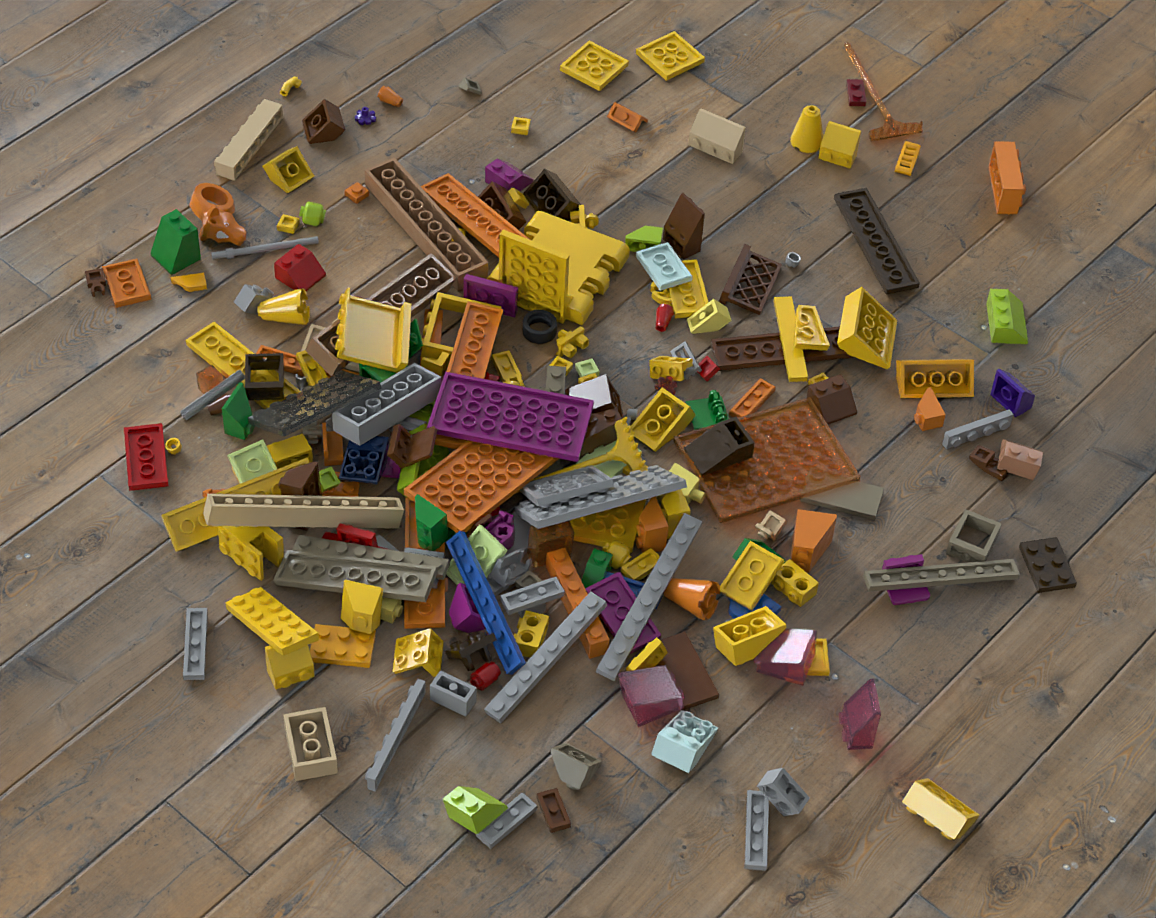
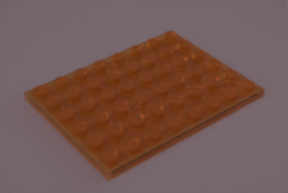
M810 397L739 417L738 420L755 442L753 458L703 476L685 452L684 447L715 425L676 435L673 438V442L689 470L700 479L699 487L702 492L706 493L705 498L720 523L858 481L860 482L861 476Z

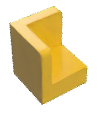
M442 352L438 359L423 357L421 366L441 376L442 379L449 365L450 354Z

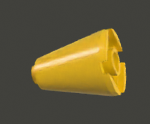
M809 105L803 109L791 134L790 142L794 148L795 146L799 148L800 152L813 153L817 152L820 148L824 135L820 109L814 105Z
M296 289L262 301L260 306L257 307L258 316L267 321L306 325L310 319V307L307 306L305 301L308 300L305 289Z

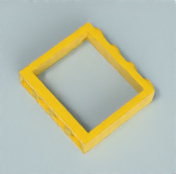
M437 292L436 299L431 301L430 309L432 312H428L426 322L429 324L424 326L423 336L425 338H421L423 343L421 357L438 359L442 352L450 354L451 358L453 347L430 342L439 308L464 313L467 301L499 309L502 307Z

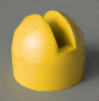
M170 438L166 441L165 448L170 454L176 455L181 452L182 445L179 439Z

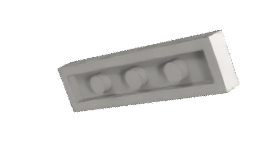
M1009 409L946 431L942 445L945 449H949L968 441H974L982 436L991 435L999 430H1005L1011 425L1013 413Z
M187 608L183 667L184 680H205L207 608Z
M747 791L744 869L766 871L769 799L761 791Z

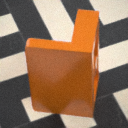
M614 102L607 115L608 118L634 132H637L642 120L648 121L647 118Z
M326 422L322 423L325 466L342 465L344 460L342 435L335 431L327 432Z

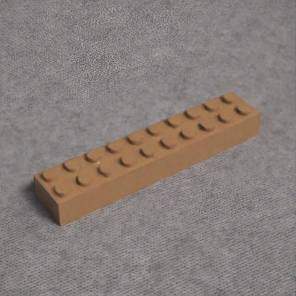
M395 157L365 169V186L427 256L432 253L456 277L453 286L457 291L464 289V277L466 274L484 279L488 278V261Z
M430 253L371 295L367 300L401 308L404 302L411 303L412 318L430 305L432 299H436L437 292L445 294L449 291L456 277ZM339 319L312 337L305 350L330 376H333L351 363V361L337 358L338 350H335L337 339H339V335L336 334L340 323Z

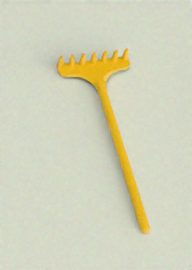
M624 417L616 421L614 425L617 441L609 452L533 480L590 465L595 466L612 460L622 461L632 471L640 470L642 472L648 471V469L645 468L646 461L641 458L642 452L638 451V443L634 441L635 435L631 434V426L627 424L628 418Z

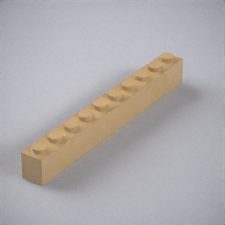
M207 494L203 514L209 526L338 527L341 523L352 525L355 528L390 529L399 528L404 508L399 498Z

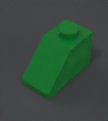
M593 549L582 578L585 588L603 580L607 572L611 571L613 554Z

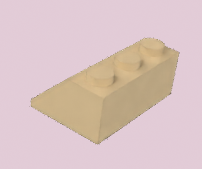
M700 109L690 130L688 145L733 164L743 152L746 127Z

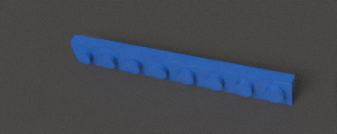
M459 531L446 542L487 632L494 633L497 639L492 643L506 673L512 675L526 664L525 659L465 532Z

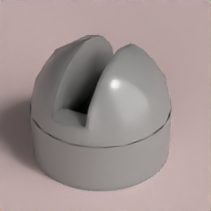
M789 252L785 262L788 267H796L801 257L795 252Z

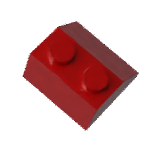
M297 244L274 262L275 278L293 290L304 288L307 291L326 276V272L314 254L300 244Z

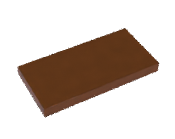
M686 632L660 639L668 653L657 666L679 708L685 710L718 699L719 693Z

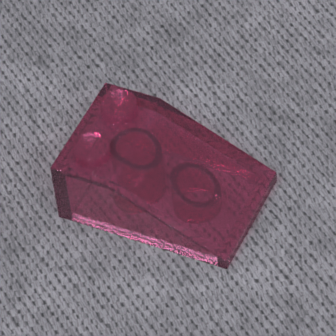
M869 679L844 703L842 712H839V723L843 724L844 728L842 730V740L846 742L847 750L873 748L881 716L874 679Z

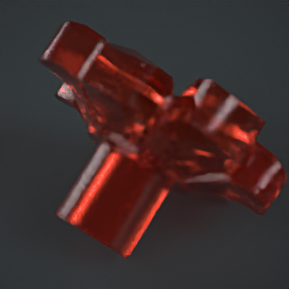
M666 376V378L659 377V384H655L654 388L658 390L657 393L661 388H664L675 395L676 390L673 388L677 387V383L672 381L673 378L671 376Z

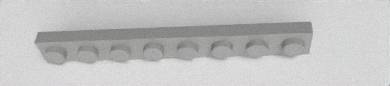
M590 592L484 708L485 713L499 723H502L607 607V602L593 592Z

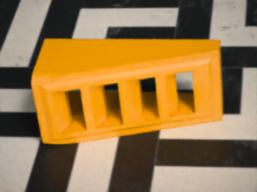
M905 141L894 172L911 176L920 154L921 145Z

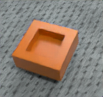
M358 182L344 190L345 196L356 204L369 196V190Z

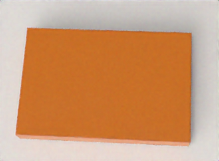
M137 258L102 266L115 308L151 300V294Z

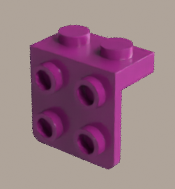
M922 554L884 560L882 570L920 567L924 564V558ZM927 587L887 590L893 605L926 601L930 598Z

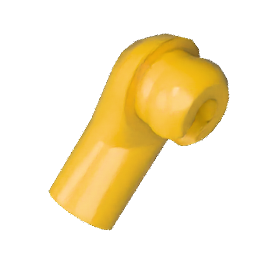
M292 77L283 84L280 94L287 96L291 87L299 88L302 81L298 77Z

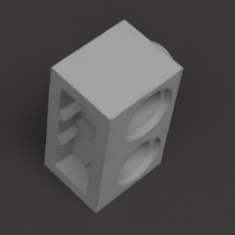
M784 768L767 771L757 785L783 816L799 814L810 799Z

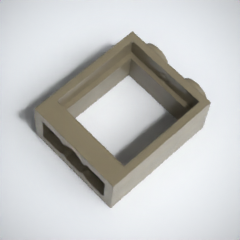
M965 509L949 540L946 554L968 563L986 561L999 536L1002 524ZM964 525L991 535L984 549L958 539Z

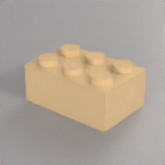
M326 707L283 714L295 781L337 774V758Z

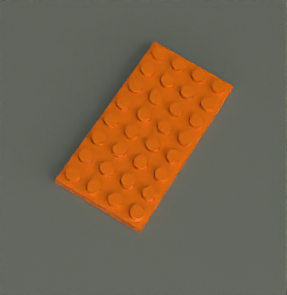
M468 440L404 488V495L415 502V496L419 494L447 514L449 528L456 533L459 531L466 533L481 518L493 512L560 458Z

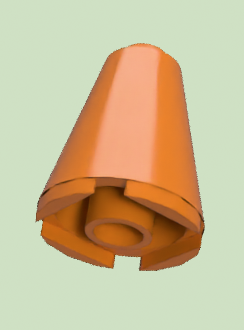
M672 578L664 591V596L699 619L706 620L705 618L710 619L718 606L719 601L716 600V595H720V585L715 581Z

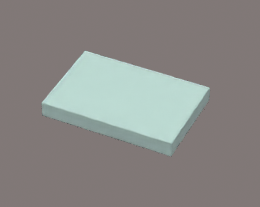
M668 242L636 252L637 259L660 291L692 281V275Z

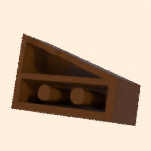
M617 408L591 414L580 457L586 453H593L594 449L601 445L605 447L617 440L614 425L616 421L622 419Z

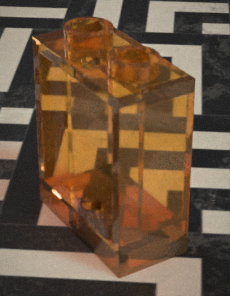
M570 521L540 529L530 526L527 553L529 558L532 559L533 568L546 565L547 552L566 548L571 558L574 530Z

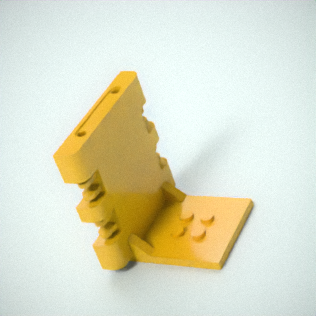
M537 211L524 228V235L529 239L502 230L499 243V263L487 279L518 287V307L529 311L540 309L549 311L556 317L557 322L562 324L567 319L583 325L593 311V294L599 293L604 295L609 288V272L612 270L620 272L629 258L630 248L620 240L548 213Z

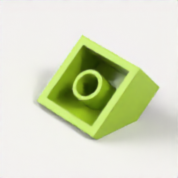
M458 786L443 798L448 817L475 834H479L508 809L507 805L479 788Z

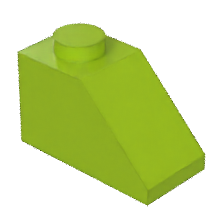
M645 225L626 235L625 243L632 252L660 245L663 228Z

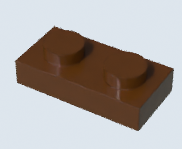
M554 788L537 793L536 798L550 833L571 828V821L558 789Z

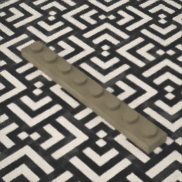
M304 535L298 536L293 547V551L437 566L438 573L435 579L444 580L450 566L449 559Z
M1014 559L871 570L864 571L863 578L868 592L1013 580L1018 579L1020 574Z

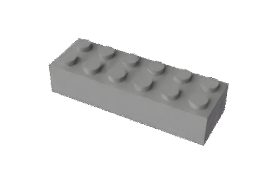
M413 363L332 411L333 431L359 446L436 400L442 384L441 376Z

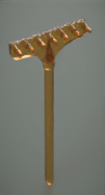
M846 42L844 47L884 119L882 127L869 131L870 140L877 141L923 133L922 121L920 124L917 122L903 123L892 118L851 44Z

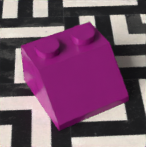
M498 158L485 166V182L490 184L493 181L505 187L507 191L511 188L521 191L534 181V179L510 163Z

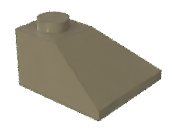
M568 743L552 747L550 751L560 780L573 790H580L586 787L602 764L601 760Z

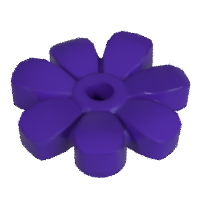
M363 107L362 110L357 111L355 121L360 125L374 123L376 121L375 112L369 111L368 107Z

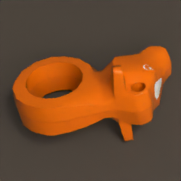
M212 183L197 185L191 196L189 206L202 221L199 239L205 241L211 238L218 243L230 242L241 246L246 240L247 232L233 217L235 205L232 195L221 186Z

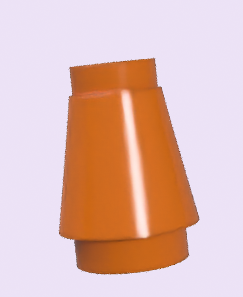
M389 86L381 87L377 97L382 102L398 108L403 103V98Z

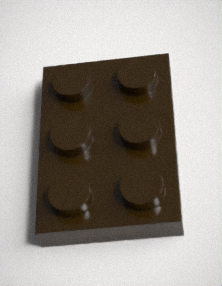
M1057 537L1020 542L1019 549L1038 593L1076 587L1077 582Z

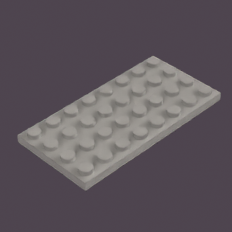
M658 465L648 467V471L641 472L636 470L630 472L628 476L618 475L612 477L614 487L608 488L609 490L606 492L597 493L595 491L587 497H573L571 501L565 503L554 502L552 506L546 508L538 507L531 500L521 502L519 506H515V512L519 517L540 529L687 488L685 479Z

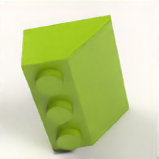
M990 289L986 304L991 343L1028 344L1023 302L1008 289Z

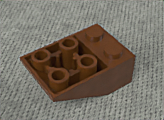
M681 193L664 225L663 240L666 243L668 242L672 249L684 260L701 252L705 213L691 198Z

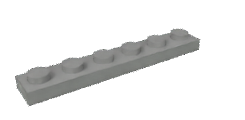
M417 679L415 685H411L407 695L408 699L406 702L403 701L400 706L398 718H394L392 721L390 734L385 735L381 751L376 752L374 765L372 768H368L365 775L369 790L376 792L426 693L425 681Z

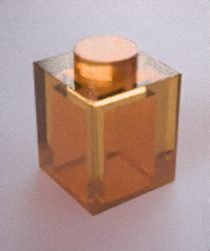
M213 365L196 373L198 389L203 394L223 381V376Z

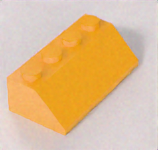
M896 360V379L900 398H922L927 388H932L936 397H974V360Z

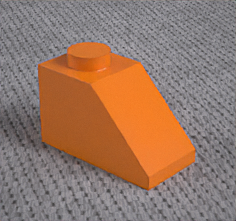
M927 388L917 406L916 414H914L915 423L920 426L922 431L943 427L946 414L932 388Z

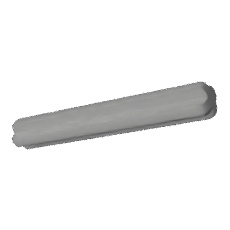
M238 370L182 409L180 411L181 416L185 420L191 418L239 384V382L245 379L244 373Z

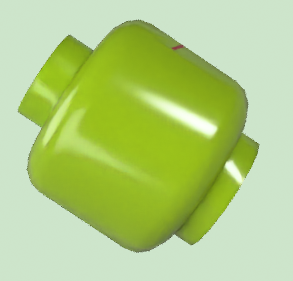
M308 201L305 206H301L299 216L302 217L304 224L317 227L320 223L323 224L326 210H324L323 205Z

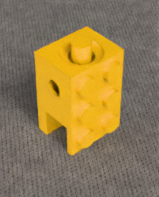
M218 526L219 549L223 554L230 556L237 565L243 566L251 576L257 577L260 581L264 579V557L279 568L284 558L283 537L269 526Z

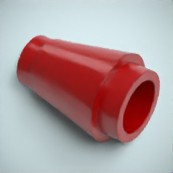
M660 304L656 309V330L660 332L666 331L674 315L672 306Z

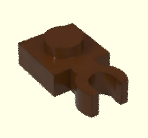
M103 268L85 271L88 289L91 288L92 297H95V292L101 291L104 296L106 281Z

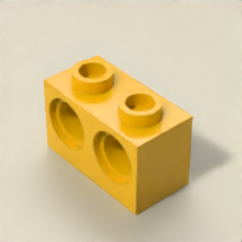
M789 559L781 566L771 584L775 589L785 594L791 602L802 607L817 595L819 582Z
M526 610L523 618H519L517 629L519 630L513 636L523 656L531 658L542 646L549 628L548 615Z

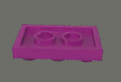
M469 274L465 275L464 298L501 306L503 315L515 318L518 304V287Z

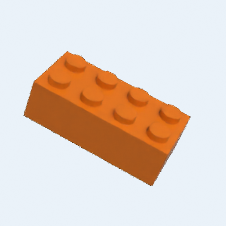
M994 141L989 162V172L997 214H1018L1019 207H1022L1023 203L1022 195H1025L1026 186L1023 184V172L1020 171L1021 161H1018L1019 149H1016L1015 142Z

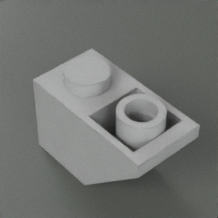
M245 284L234 300V303L244 312L257 315V307L260 306L262 301L273 298L274 292L266 287L262 289L255 284L253 286Z

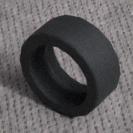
M542 309L528 312L524 316L522 323L524 337L536 344L550 342L557 333L556 317L549 311ZM541 322L549 325L550 328L544 331H537L529 326Z

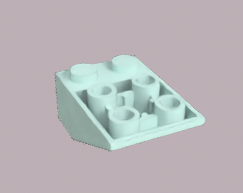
M681 710L658 733L651 755L689 773L700 760L718 731V727L707 720L695 717L691 712Z

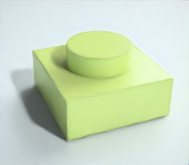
M592 358L575 363V369L580 378L596 373L598 377L600 374Z

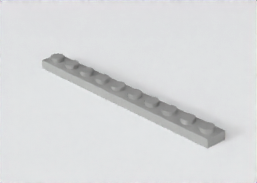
M684 513L598 665L596 673L615 681L699 531L702 521Z

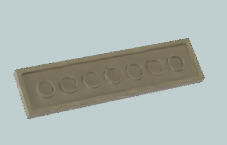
M287 550L274 577V583L279 586L343 593L344 580H350L383 588V598L426 602L438 570L437 566Z

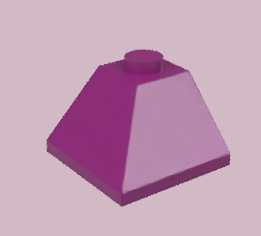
M459 583L449 611L453 627L466 633L485 630L484 623L466 585Z

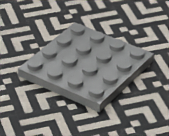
M590 465L533 480L520 489V492L538 507L546 508L552 506L554 502H569L571 498L577 496L578 498H584L595 491L597 493L606 492L609 490L608 488L614 487L612 478Z

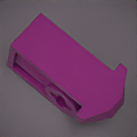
M501 511L499 516L487 525L485 529L509 550L515 541L514 516Z

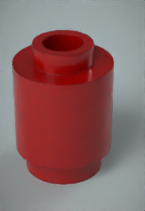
M494 662L483 664L471 673V685L481 691L485 690L498 680L501 675L500 668Z

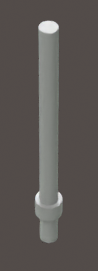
M316 236L233 249V247L226 248L225 251L211 252L212 259L226 257L227 259H232L234 256L292 248L297 244L302 246L318 244L319 241Z

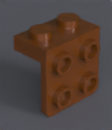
M400 424L393 426L387 456L401 469L430 458L433 454L437 428L432 426L411 435Z

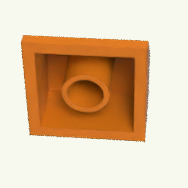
M656 496L651 497L639 516V525L636 526L638 537H635L637 548H641L642 553L650 548L655 552H661L667 544L668 524Z

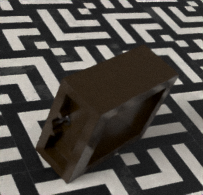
M283 353L245 354V391L248 401L284 400ZM279 369V381L251 382V370Z

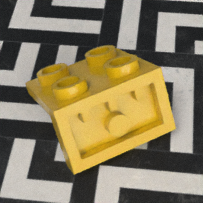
M431 628L397 638L392 671L398 674L422 666L433 677L437 676L441 671L444 641Z

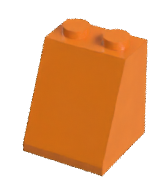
M797 510L791 560L805 572L809 573L831 544L837 514Z

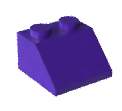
M1001 369L996 371L990 395L1005 409H1010L1014 417H1018L1031 409L1035 395L1010 373Z

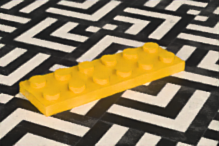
M262 587L254 588L246 594L235 596L232 600L225 602L229 612L282 656L320 640L316 630Z

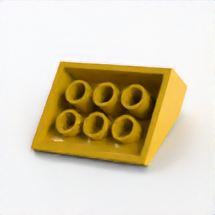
M860 287L845 297L837 344L840 349L850 356L889 369L897 319L863 287Z

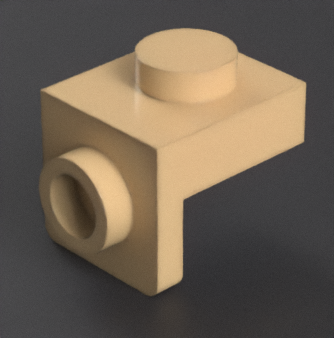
M770 510L761 524L757 523L755 525L758 530L757 534L765 540L770 538L774 541L787 521Z

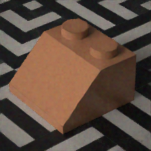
M1003 439L997 469H1005L1008 473L1034 480L1041 467L1043 452Z

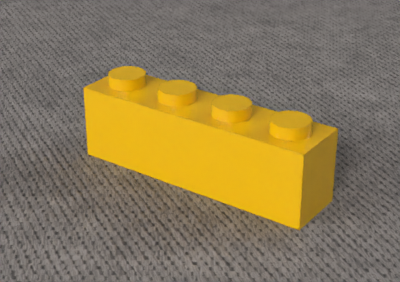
M304 434L292 436L291 438L267 445L277 469L307 458L309 463L313 462L312 449Z

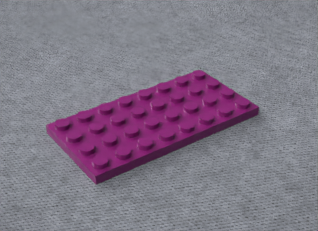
M445 372L427 428L435 426L439 435L578 462L594 407V400Z

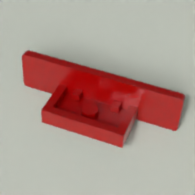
M340 523L336 528L337 534L326 531L322 536V539L383 548L378 546L375 533L355 528L352 525Z

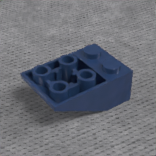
M375 436L360 446L349 440L339 480L378 484L388 460L389 437Z

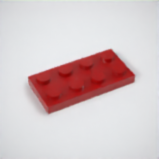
M163 424L124 427L129 491L168 487Z

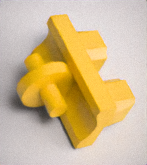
M579 205V211L570 212L572 223L585 228L589 227L590 229L599 224V218L593 213L585 214L584 205Z
M580 326L573 332L571 330L567 332L563 329L559 331V338L556 340L558 346L556 355L559 357L565 355L571 359L577 353L576 346L583 350L588 347L589 339L584 335L585 329Z

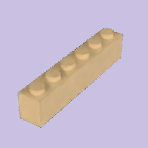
M264 99L260 105H257L254 113L248 117L246 123L240 127L239 132L232 137L228 146L224 147L221 155L215 159L216 175L236 180L283 119L282 104Z

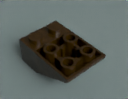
M733 417L716 424L684 447V450L703 476L753 458L755 442L738 418Z

